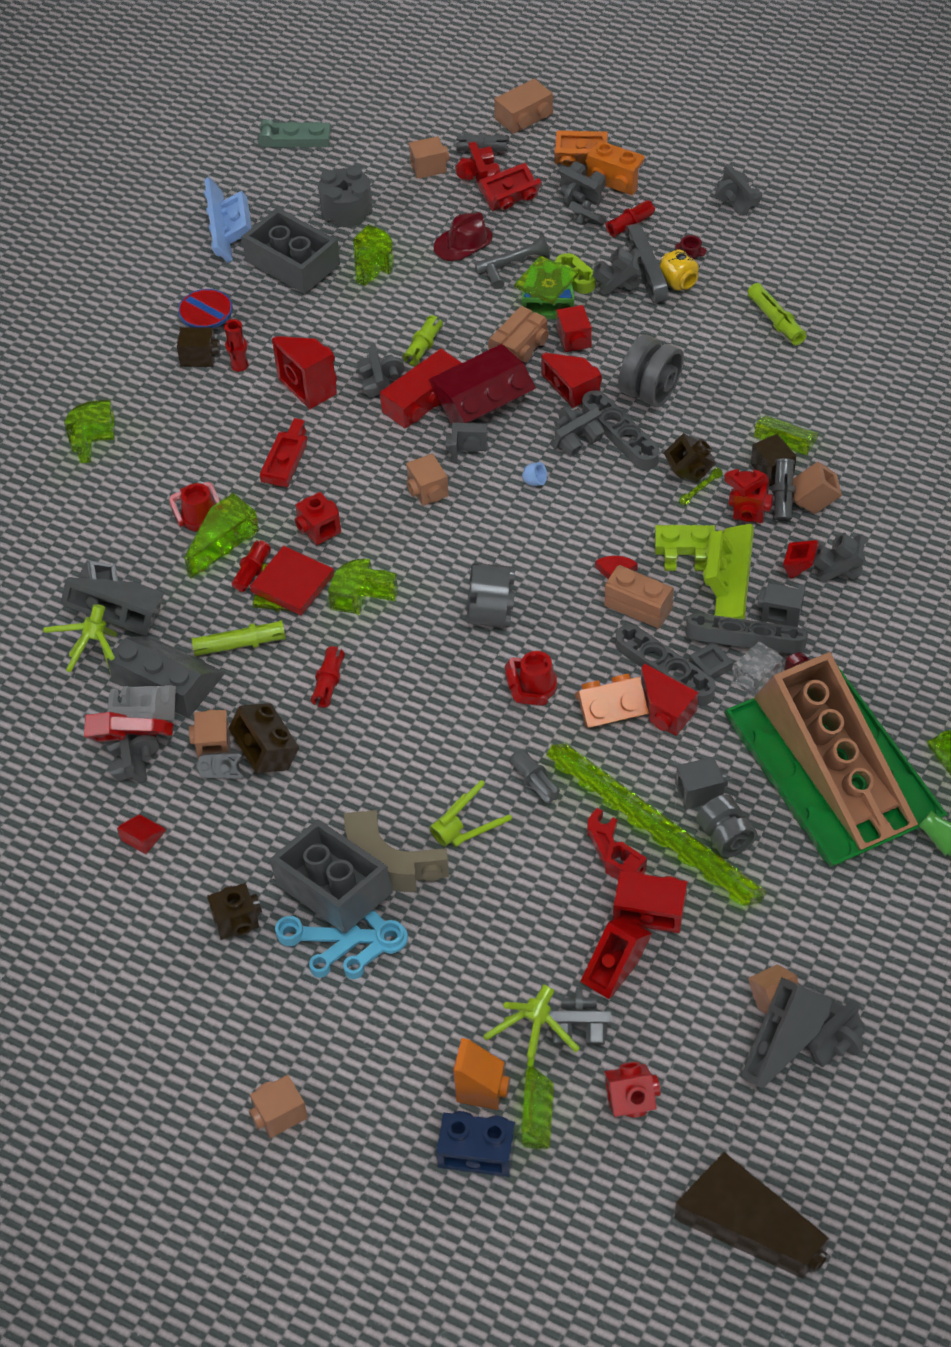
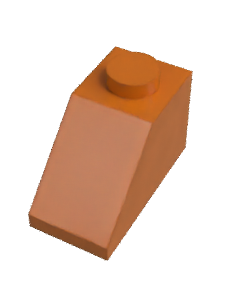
M461 1038L454 1066L456 1102L498 1110L501 1097L507 1098L510 1088L511 1077L505 1076V1062L471 1040Z

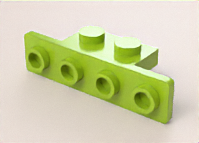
M751 523L726 528L724 533L722 530L710 533L709 545L706 546L707 567L703 570V578L706 586H710L716 596V616L745 619L754 527Z

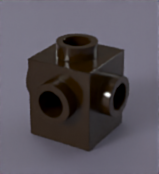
M684 433L663 453L672 471L679 478H687L696 483L716 464L711 455L712 448L703 439L697 440Z
M246 883L228 886L219 892L207 895L210 911L220 940L235 935H245L251 930L259 928L257 914L262 913L261 905L256 893L250 895Z

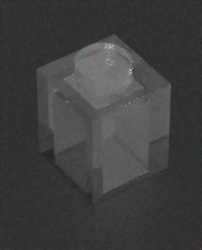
M758 642L735 663L733 683L755 697L773 675L782 672L784 658L776 650Z

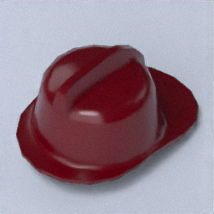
M481 212L459 214L451 222L450 229L435 240L433 244L434 252L442 260H461L489 245L493 235L491 230L486 227Z

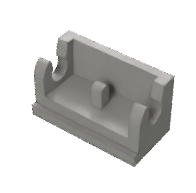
M123 686L121 703L118 702V689L112 688L108 698V712L124 714L130 718H155L174 721L176 686Z

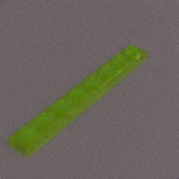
M551 745L546 756L555 762L554 766L559 771L565 774H572L579 780L578 784L582 788L600 795L603 798L602 802L606 806L623 812L628 816L627 821L639 829L647 830L653 835L652 839L654 842L662 847L671 848L678 854L677 858L682 863L698 868L704 873L703 877L706 881L715 886H722L730 892L729 897L740 905L748 906L762 902L767 891L570 745Z

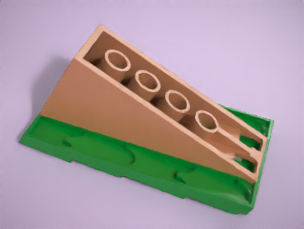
M831 652L773 675L754 698L724 711V714L746 749L750 750L769 782L775 786L801 829L805 830L820 856L830 868L919 829V824L931 811L941 818L948 815L838 667Z

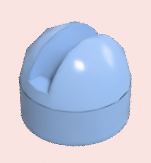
M536 462L526 465L522 473L524 482L529 486L544 485L547 480V470L544 464Z

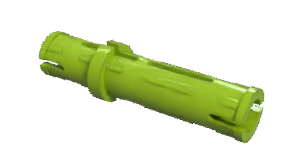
M754 283L747 291V296L774 323V328L778 332L783 333L793 345L797 346L803 343L807 337V332L795 322L794 315L789 311H785L765 290L762 284Z
M279 620L255 626V623H251L246 628L192 637L191 640L194 655L198 657L200 655L253 645V648H256L262 643L285 640L286 636L283 621Z

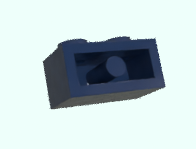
M465 1111L443 1112L436 1150L438 1168L510 1177L516 1140L515 1121H509L505 1117L496 1115L489 1118L477 1117Z

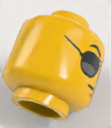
M680 249L666 253L661 258L660 269L666 283L672 289L677 291L686 290L697 282L699 266L685 251Z

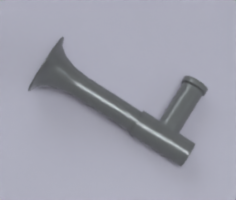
M540 232V237L534 243L502 255L499 254L475 262L474 265L477 274L487 272L492 281L493 288L499 289L503 287L504 281L501 279L497 268L536 254L545 255L550 259V251L543 232Z

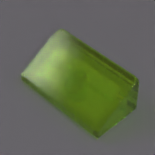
M767 415L759 419L755 424L754 437L763 440L778 434L791 450L804 455L809 454L819 437V433Z
M534 1066L526 1068L521 1130L522 1145H524V1148L549 1149L554 1084Z

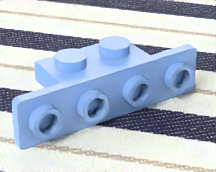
M208 177L205 179L206 190H204V194L208 203L206 211L210 218V225L208 227L212 234L213 242H211V247L218 257L221 256L229 263L233 261L230 244L238 239H242L241 236L252 228L248 199L240 191L224 200L222 190Z

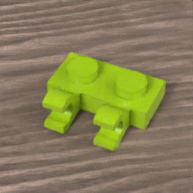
M655 525V555H664V571H677V555H694L695 571H703L707 567L706 546L709 545L710 533L715 531V525Z

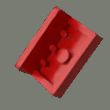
M526 162L481 179L478 183L491 211L499 208L506 210L517 201L533 199L538 195L542 185L540 178L534 179Z

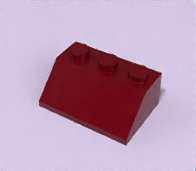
M503 344L491 348L429 379L451 425L453 423H471L536 389L524 363Z

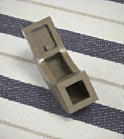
M377 810L344 813L346 838L388 866L393 890L417 892L416 880L436 881L440 878L449 877L447 848L412 852L397 850L389 846L381 838Z

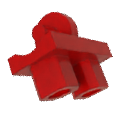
M476 141L468 143L471 157L462 158L455 168L456 174L460 179L472 180L475 177L477 185L481 179L500 172L498 163H494V154L491 146L478 149Z

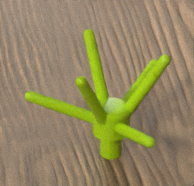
M93 604L91 616L85 617L84 623L43 628L44 633L82 630L81 636L69 652L71 660L66 668L67 672L73 670L89 639L99 640L107 665V658L110 660L115 659L104 633L117 637V632L105 627L106 622L102 620L105 611L104 606Z
M542 984L536 998L530 997L527 1003L504 1002L503 1008L520 1011L505 1017L502 1023L483 1035L484 1040H489L522 1018L533 1022L527 1052L528 1067H533L540 1029L545 1021L574 1052H578L580 1049L563 1028L549 1015L551 1007L548 1004L555 990Z

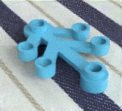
M374 910L362 919L372 929H360L355 925L348 932L343 933L338 928L302 927L301 921L294 916L281 918L275 926L277 939L285 946H295L300 941L337 942L322 954L314 955L310 959V971L313 976L318 978L327 976L331 970L330 965L359 943L370 945L357 956H349L344 960V973L350 979L360 978L364 974V967L383 952L392 954L401 951L408 941L407 930L402 924L394 920L384 921ZM288 932L296 933L293 936H285ZM389 936H394L397 938L392 941L385 940ZM318 963L326 964L322 969L314 967ZM353 964L360 966L357 970L348 969Z

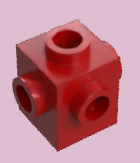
M768 477L766 484L745 498L735 489H731L729 506L733 507V519L763 523L765 512H771L773 504V494H768Z
M321 492L304 498L301 502L295 504L297 515L294 519L298 530L302 534L306 533L316 546L342 533L339 511L336 504L332 500L328 501Z
M627 1062L621 1064L619 1069L603 1071L608 1105L614 1117L623 1115L633 1118L646 1115L648 1111L657 1109L655 1097L661 1095L659 1080L656 1074H651L646 1064Z

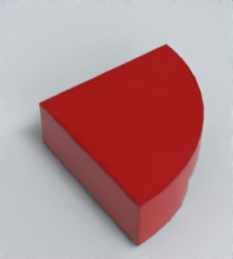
M734 469L725 473L724 481L745 498L767 483V475L758 470L750 472Z
M606 556L595 561V568L607 579L610 578L619 565L633 571L638 569L637 562L624 556Z

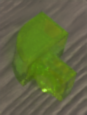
M367 224L353 238L354 257L356 260L354 262L356 283L366 286L373 278H376L380 271L390 275L394 268L391 237L385 231Z
M111 399L82 403L73 408L65 418L64 425L68 440L71 443L72 452H77L80 463H90L92 461V441L115 440V416Z
M355 559L343 564L335 572L328 589L330 610L360 615L366 597L395 601L398 595L397 574L386 570L371 569L370 559Z

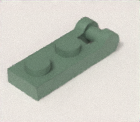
M264 119L260 123L258 143L263 147H329L331 125L330 123L320 122L274 123L271 119Z

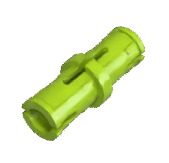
M429 315L420 331L414 333L412 337L413 342L402 356L405 362L408 361L410 356L412 357L408 365L417 366L426 350H430L433 346V339L443 326L441 319L438 320L436 325H433L438 318L437 316Z

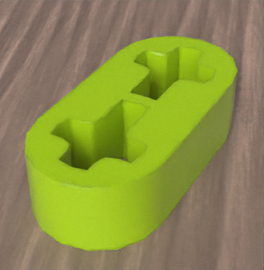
M563 253L556 257L555 263L558 264L559 269L569 270L572 287L575 292L588 294L595 290L596 278L593 276V270L581 259L571 253Z

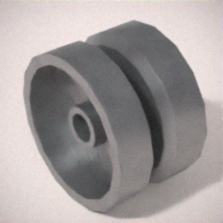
M647 334L641 335L632 344L624 358L618 378L619 390L633 398L640 396L643 402L651 406H662L673 393L682 373L684 364L682 349L670 344L662 346L659 339Z

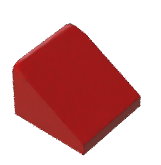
M818 540L789 543L783 562V567L789 578H794L813 566L819 544Z
M139 814L119 825L117 831L121 841L147 854L165 833L166 829Z

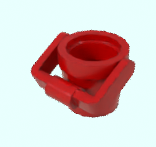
M211 482L190 484L179 489L180 492L174 493L169 497V505L178 526H185L191 531L201 532L214 527L218 522L219 513L223 511L222 504ZM178 500H181V512H180V513H179V511H178V509H177V506H176V504H175V502L178 501Z
M531 651L522 658L511 657L506 663L505 675L514 701L522 704L546 705L548 699L557 690V675L554 672L550 656L542 651Z

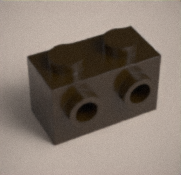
M271 703L240 705L228 729L255 773L289 770L299 750V746Z

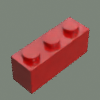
M440 348L380 392L382 412L404 429L412 423L419 421L423 415L441 404L429 379L462 362Z

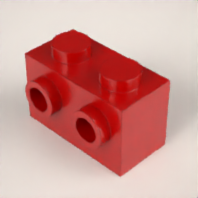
M620 871L613 905V920L624 916L643 928L680 933L688 881L679 880L672 876L658 877L646 875L640 871Z

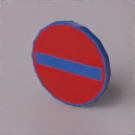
M201 289L191 292L179 303L178 314L181 321L188 327L216 328L227 322L230 318L233 305L225 293L215 289Z

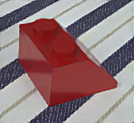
M283 336L272 338L278 380L311 410L337 395V375L334 371L335 356L328 346L324 347L315 338Z

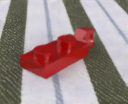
M294 418L288 432H278L259 475L261 482L283 487L289 486L307 446L308 438L305 436V420Z

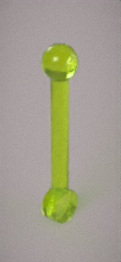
M714 468L709 477L688 494H682L679 503L686 506L690 499L714 479L722 477V469Z

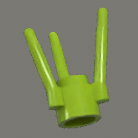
M480 780L467 794H463L443 816L429 826V831L441 846L446 847L452 843L457 848L464 841L512 820V816L508 814L461 834L460 831L464 826L456 815L485 785L483 780Z

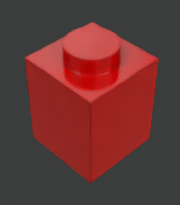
M584 305L556 310V328L564 352L591 348L592 327Z

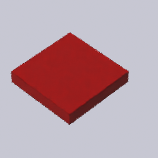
M283 545L252 582L250 589L252 593L302 616L332 579L334 568Z

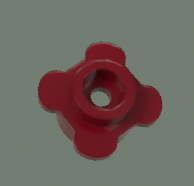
M694 235L683 237L680 243L675 245V250H683L693 259H696L698 256H705L707 252L706 248L702 247L701 239Z

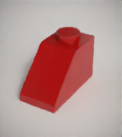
M553 353L541 355V375L572 408L582 404V398L587 392L601 391L602 375L596 366H592L586 358Z
M644 664L641 668V684L649 712V721L659 730L667 731L677 736L697 712L698 692Z
M624 916L608 922L580 982L607 999L612 998L639 963L652 933Z

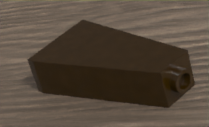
M723 1152L676 1202L674 1218L680 1223L803 1279L811 1269L817 1272L829 1257V1254L826 1252L829 1237L726 1152Z

